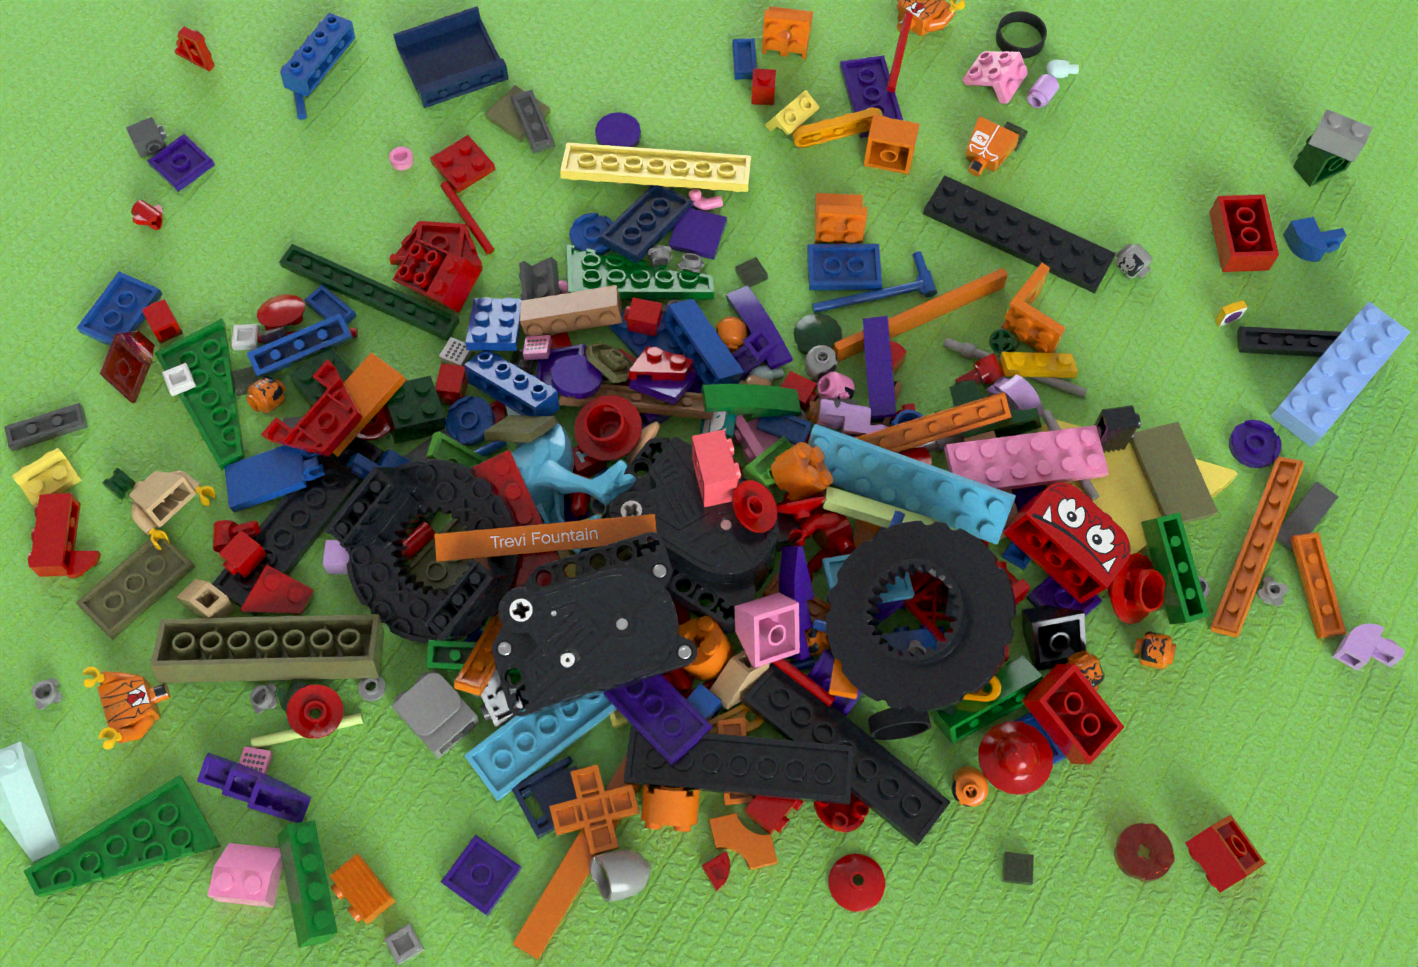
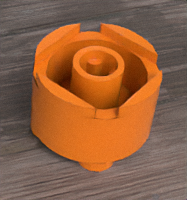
M799 442L773 459L775 462L771 464L772 475L780 490L786 489L790 494L787 498L792 502L809 499L833 483V477L823 461L825 460L823 451L817 446L813 448L804 442Z
M708 616L694 618L683 625H679V635L692 641L697 648L696 660L693 664L683 667V669L690 676L697 678V680L707 681L717 678L734 654L733 645L720 626Z
M644 784L641 820L645 821V828L662 829V825L674 826L675 831H691V826L698 823L700 789L694 788V791L685 790L683 787L670 788L663 785L650 788V784Z

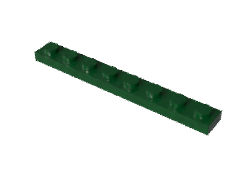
M291 244L279 261L284 269L324 285L331 290L443 340L448 341L460 323L457 316L294 244Z

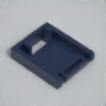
M571 756L560 760L512 788V792L538 839L555 830L549 806L577 799L570 771L578 770L575 765L566 771L564 769L573 763ZM533 795L544 813L536 821L524 801Z

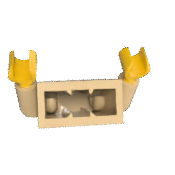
M183 471L169 473L153 472L144 481L135 483L133 491L129 495L134 502L131 505L132 519L146 535H151L150 538L155 548L162 550L157 541L164 538L170 543V540L164 531L156 530V527L160 528L196 493L199 494L200 502L203 506H210V501L205 496H211L216 499L215 491L212 487H201L200 482Z

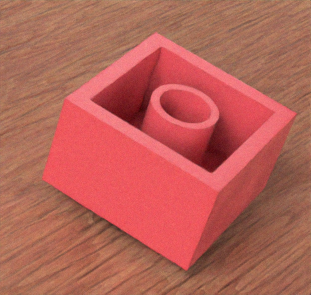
M724 429L692 436V462L704 507L732 502L734 489L740 484V468L737 462H733L732 457L734 454L731 438L726 439Z

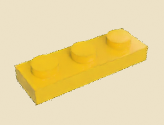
M1002 352L999 358L1005 377L1019 375L1021 377L1075 378L1078 373L1073 355L1069 353Z

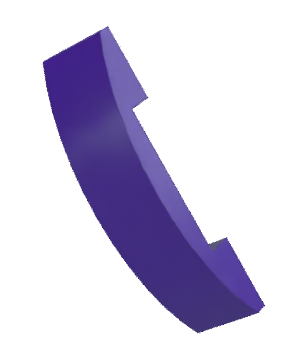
M763 326L744 339L745 345L732 354L744 371L740 381L758 367L777 347ZM697 375L696 381L687 392L702 393L701 388L705 384L699 375Z

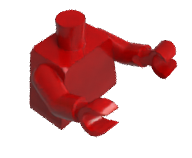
M823 504L810 511L811 517L800 526V529H794L789 533V543L795 538H800L795 542L794 546H803L805 538L812 534L813 540L822 548L807 565L811 582L813 581L812 573L817 572L822 567V559L849 555L856 549L851 524L846 516L824 509Z

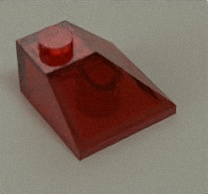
M140 331L117 333L114 335L100 375L131 403H136L152 363L155 345Z

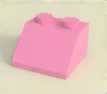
M776 593L735 606V632L753 667L756 668L800 653L799 602L781 593Z
M229 843L214 866L207 896L217 902L274 907L283 866L280 848Z

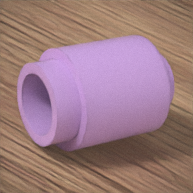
M1041 75L1028 92V103L1037 109L1046 106L1059 90L1057 79L1053 75Z

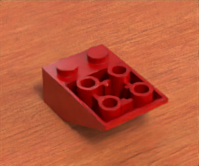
M415 238L392 280L447 309L459 313L482 271L465 258Z

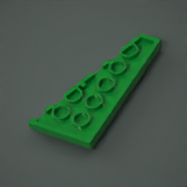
M566 244L568 293L617 285L621 299H714L715 290L713 276L688 270L675 272L669 270V266L660 264L659 268L648 266L647 261L642 260L636 264L624 256L615 254L608 256L598 255L596 250L587 248L586 252L575 250L574 245Z
M222 318L155 352L164 371L184 363L188 365L196 387L178 395L221 470L225 469L224 466L245 458L226 326Z
M179 775L24 870V873L35 895L43 897L219 848L221 845L187 783Z

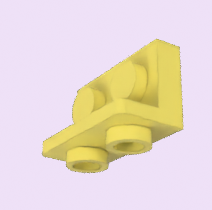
M805 90L767 122L765 126L770 132L778 127L789 135L820 107Z
M59 448L45 453L42 458L22 467L17 473L12 475L34 507L39 503L40 494H61L82 481Z

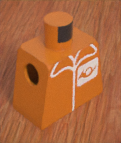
M979 116L966 150V159L972 162L968 168L969 173L979 177L984 168L995 172L1016 148L1019 134Z

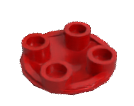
M278 295L268 299L259 307L257 319L264 325L265 330L270 332L290 324L298 325L304 320L302 314L305 311V303L302 298L296 295Z
M852 793L850 805L814 802V809L818 818L827 827L838 832L847 833L856 830L863 824L869 812V807Z

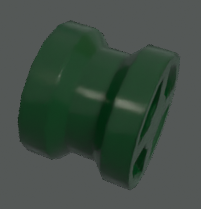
M998 329L991 334L989 344L996 353L1014 352L1018 348L1019 339L1013 331Z
M116 468L113 471V476L110 479H105L102 484L116 497L123 500L126 497V492L129 489H133L135 482L121 469Z

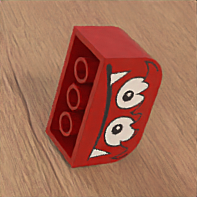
M1063 482L1050 485L1026 503L1002 531L1080 604L1109 587L1127 563L1131 552L1130 542L1126 533L1113 521L1112 517L1103 512L1089 496L1085 495L1077 487Z

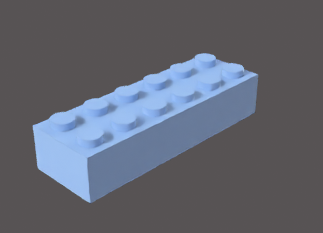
M1368 302L1271 414V417L1308 446L1312 447L1324 436L1408 336L1410 331L1371 302Z

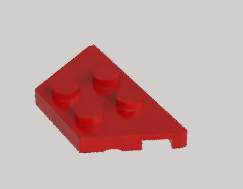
M418 221L412 228V232L401 242L402 247L396 254L392 253L389 258L391 265H401L414 239L417 238L465 258L483 271L481 259H479L466 224Z

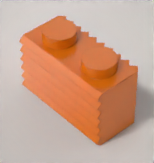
M358 853L330 875L334 882L330 886L340 900L344 897L348 900L351 906L347 910L357 922L362 919L366 924L371 923L396 902Z

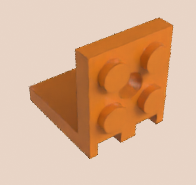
M772 6L769 7V10H765L762 53L766 54L767 50L780 51V56L786 57L789 56V52L802 54V59H806L813 12Z
M816 193L814 244H819V242L862 244L867 219V207H863V195Z
M1043 263L1039 265L1009 303L1011 307L1006 312L1004 317L1006 321L1002 324L1001 328L1016 333L1019 342H1024L1032 347L1036 353H1055L1066 327L1031 306L1040 295L1050 267Z

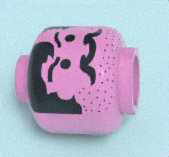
M829 372L820 378L817 390L820 399H852L855 387L853 380L848 376L838 372Z

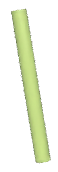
M362 713L343 716L337 729L363 723ZM293 729L251 738L252 748H261L303 737L298 735Z

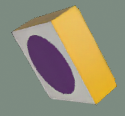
M1244 300L1221 308L1215 318L1218 327L1241 319L1247 309Z

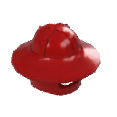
M616 395L600 396L589 401L579 411L574 424L575 439L579 448L590 458L599 461H616L628 455L638 444L642 434V419L637 408L627 399Z
M1140 553L1130 554L1127 563L1107 588L1114 613L1122 622L1132 625L1141 622L1148 616L1149 612L1161 607L1164 601L1163 595L1166 583L1164 576L1154 570L1153 564L1147 556Z
M1006 721L994 725L983 736L978 748V763L985 778L995 788L1008 794L1025 795L1038 790L1048 780L1053 768V752L1047 739L1035 727L1024 722Z

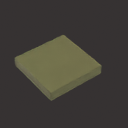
M515 85L485 115L487 120L521 142L526 135L510 96L525 91ZM537 100L545 119L550 114V107Z
M509 415L486 429L484 436L487 441L531 443L556 426L555 417Z

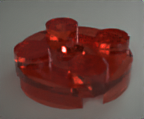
M1133 824L1123 830L1117 838L1114 849L1115 860L1121 871L1130 878L1134 877L1142 882L1155 881L1165 875L1174 863L1175 857L1172 844L1167 835L1155 824ZM1139 845H1143L1150 850V859L1147 860L1144 856H1138Z

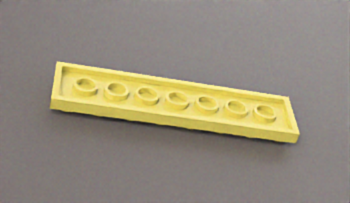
M567 143L560 174L562 179L748 192L751 156Z

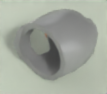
M617 850L597 855L591 859L589 864L591 877L606 902L622 900L642 891L648 883L651 871L648 860L633 850ZM601 865L605 868L608 879H605Z

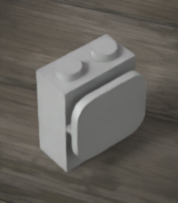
M435 669L430 673L427 672L417 679L416 684L408 691L400 693L396 697L395 703L391 705L396 714L437 759L441 758L480 723L477 715Z

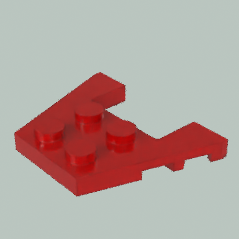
M327 359L312 376L317 382L327 388L325 393L294 428L288 427L276 417L261 433L265 439L329 457L363 418L337 369Z

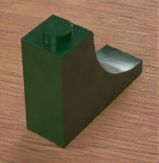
M974 380L960 381L956 385L949 387L955 407L985 398L978 390ZM1037 407L1026 410L1009 409L1011 418L962 432L963 436L968 438L994 431L996 438L1041 428L1042 424Z

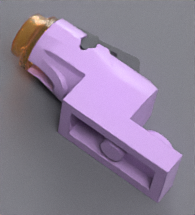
M816 399V401H810L808 405L807 421H812L813 424L823 425L834 430L841 428L840 433L853 438L887 428V426L881 424L870 425L871 408L857 405L854 399Z

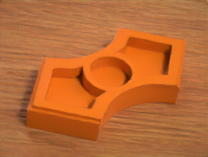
M737 813L709 819L715 849H729L738 853L745 860L749 870L778 863L771 834L760 835L749 831L742 825Z

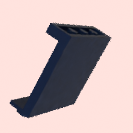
M478 6L393 34L397 51L424 108L509 79L506 63L503 58L500 59L480 18Z

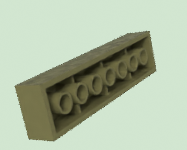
M379 614L161 619L150 666L159 683L379 678L384 629Z

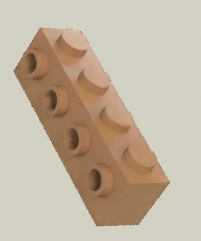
M617 285L521 301L520 323L526 337L552 335L622 323V301Z

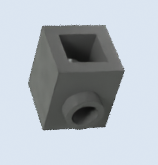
M153 117L126 127L141 158L157 153L166 147L163 139L167 138V135L161 124L156 125Z

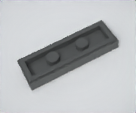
M533 90L510 96L532 152L536 153L555 147L554 140Z
M77 403L4 426L9 448L11 451H16L88 428L83 406Z
M1316 482L1282 524L1276 541L1294 553L1290 538L1294 535L1311 533L1338 499V496L1319 482Z

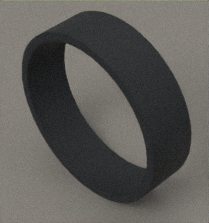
M1024 11L1012 12L1000 20L996 33V43L1003 52H1020L1023 59L1030 58L1042 50L1047 36V29L1044 22L1032 13ZM1014 22L1026 23L1038 30L1042 40L1032 47H1016L1003 38L1001 29L1007 24Z
M907 707L904 710L890 708L877 712L868 718L870 735L876 740H895L912 737L931 728L929 712H917L912 707Z

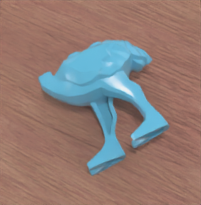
M557 423L556 426L544 433L545 435H541L531 443L522 442L512 452L541 519L544 520L545 524L565 522V494L586 493L604 505H608L619 494L629 490L636 482V478L633 475H624L627 464L622 460L594 479L574 474V456L571 441L566 430ZM597 514L589 520L602 519V517ZM598 547L572 549L575 554H579Z

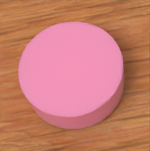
M397 147L389 155L391 165L396 170H407L414 163L412 152L406 147Z

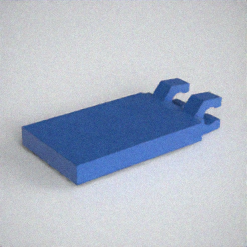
M283 445L224 466L229 508L233 512H237L307 487L306 481L325 475V468L323 464H319V459L317 458L321 454Z

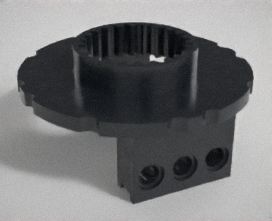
M430 459L427 463L418 460L411 461L395 468L373 467L324 529L326 533L335 537L340 542L339 545L345 548V551L349 554V561L346 564L353 590L360 603L368 606L371 614H379L381 622L387 624L390 632L422 643H428V640L436 639L452 641L463 638L484 627L489 616H496L499 613L498 607L501 599L515 586L520 568L521 554L473 558L471 562H467L469 569L462 573V577L456 579V585H450L444 589H433L432 586L424 587L423 581L415 582L416 574L409 575L411 566L404 564L408 559V556L402 554V551L407 549V546L403 544V540L409 539L406 530H412L411 522H419V516H427L428 513L442 512L443 514H451V518L460 519V526H467L466 531L517 527L513 512L504 496L497 495L494 490L495 485L487 478L477 477L474 469L460 463L439 459Z
M922 521L896 524L877 532L874 540L862 542L848 556L837 573L838 582L836 586L831 588L828 597L831 609L826 614V631L829 645L834 658L842 662L841 671L847 679L871 699L877 702L885 700L889 707L898 710L912 707L917 712L938 711L954 715V706L962 702L967 693H977L998 672L1006 658L1004 650L1008 644L1012 643L1014 637V629L1011 626V621L1016 616L1014 592L1006 571L997 566L998 558L983 542L961 528L952 530L948 524L936 521L930 525H926ZM916 571L922 575H926L928 572L931 576L938 577L950 588V594L955 597L952 603L958 608L952 614L957 618V621L950 623V627L953 629L952 633L945 632L946 641L944 643L936 642V650L927 647L926 654L918 650L914 655L909 651L902 652L888 644L885 638L881 637L883 632L876 627L880 624V621L874 617V615L880 613V610L875 606L883 601L879 596L880 593L888 592L886 585L888 583L891 585L896 584L895 577L898 576L904 579L906 572L912 576L916 574Z

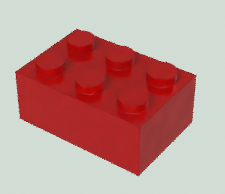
M1265 194L1217 196L1209 214L1222 272L1269 271L1279 256Z
M1075 663L1057 664L1022 700L1071 764L1090 765L1124 728V725Z

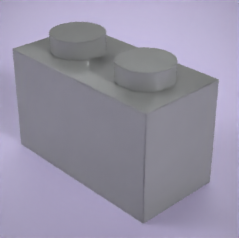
M1326 109L1314 130L1309 144L1354 162L1365 146L1373 127Z

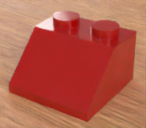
M1232 815L1213 824L1185 842L1190 856L1201 865L1206 872L1208 882L1217 888L1219 893L1266 864Z

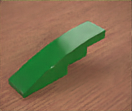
M756 384L703 385L701 388L705 413L728 411V415L750 414L751 418L801 414L796 389Z

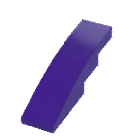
M745 286L726 294L727 302L736 312L738 318L747 326V334L749 336L763 326L776 343L777 347L764 360L768 368L773 370L792 362L793 358L781 335L751 289Z
M888 316L864 318V347L871 419L894 417L897 413Z
M803 546L782 547L779 571V593L799 602L800 653L786 658L803 660L810 657L804 630L812 628L806 601L815 597Z
M209 752L204 759L197 782L222 789V795L247 802L248 808L295 823L303 822L312 798L269 775Z

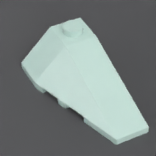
M20 741L0 750V819L31 861L35 863L59 850L61 844L34 750Z

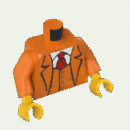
M898 0L899 23H897V29L900 32L904 13L910 12L913 14L910 30L917 35L923 36L928 32L943 30L954 17L955 10H961L965 7V0H960L956 4L957 0H950L951 4L945 0Z
M87 667L82 675H91L94 678L85 679L83 682L85 687H93L97 682L101 684L97 688L108 727L101 730L98 738H109V740L103 743V748L105 749L113 748L116 741L118 743H125L141 739L152 727L154 721L160 718L157 703L171 698L166 683L152 688L151 684L144 677L137 674L103 671L100 674L99 670L95 667Z

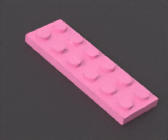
M1096 425L946 444L944 448L951 473L999 490L1106 477L1109 474Z

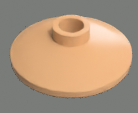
M653 422L642 429L638 444L626 456L627 464L632 462L648 440L655 438L660 427L658 422Z

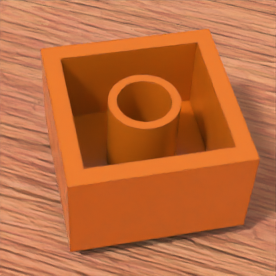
M873 115L864 166L909 175L920 124Z

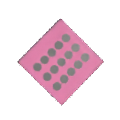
M550 335L526 337L523 349L524 360L549 359L552 343Z
M244 746L239 763L267 775L273 753L269 750Z

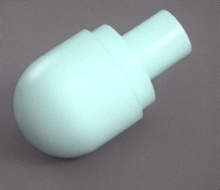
M1052 60L1046 67L1047 74L1053 75L1055 78L1068 77V74H1078L1079 65H1069V61Z
M767 365L758 366L749 374L770 380L771 383H773V379L784 378L783 368L770 370Z

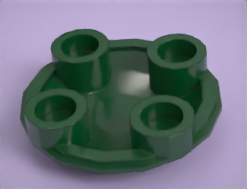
M821 313L809 314L801 318L796 324L794 339L798 351L802 354H807L809 350L818 345H825L833 349L834 343L842 339V331L837 321L830 316Z

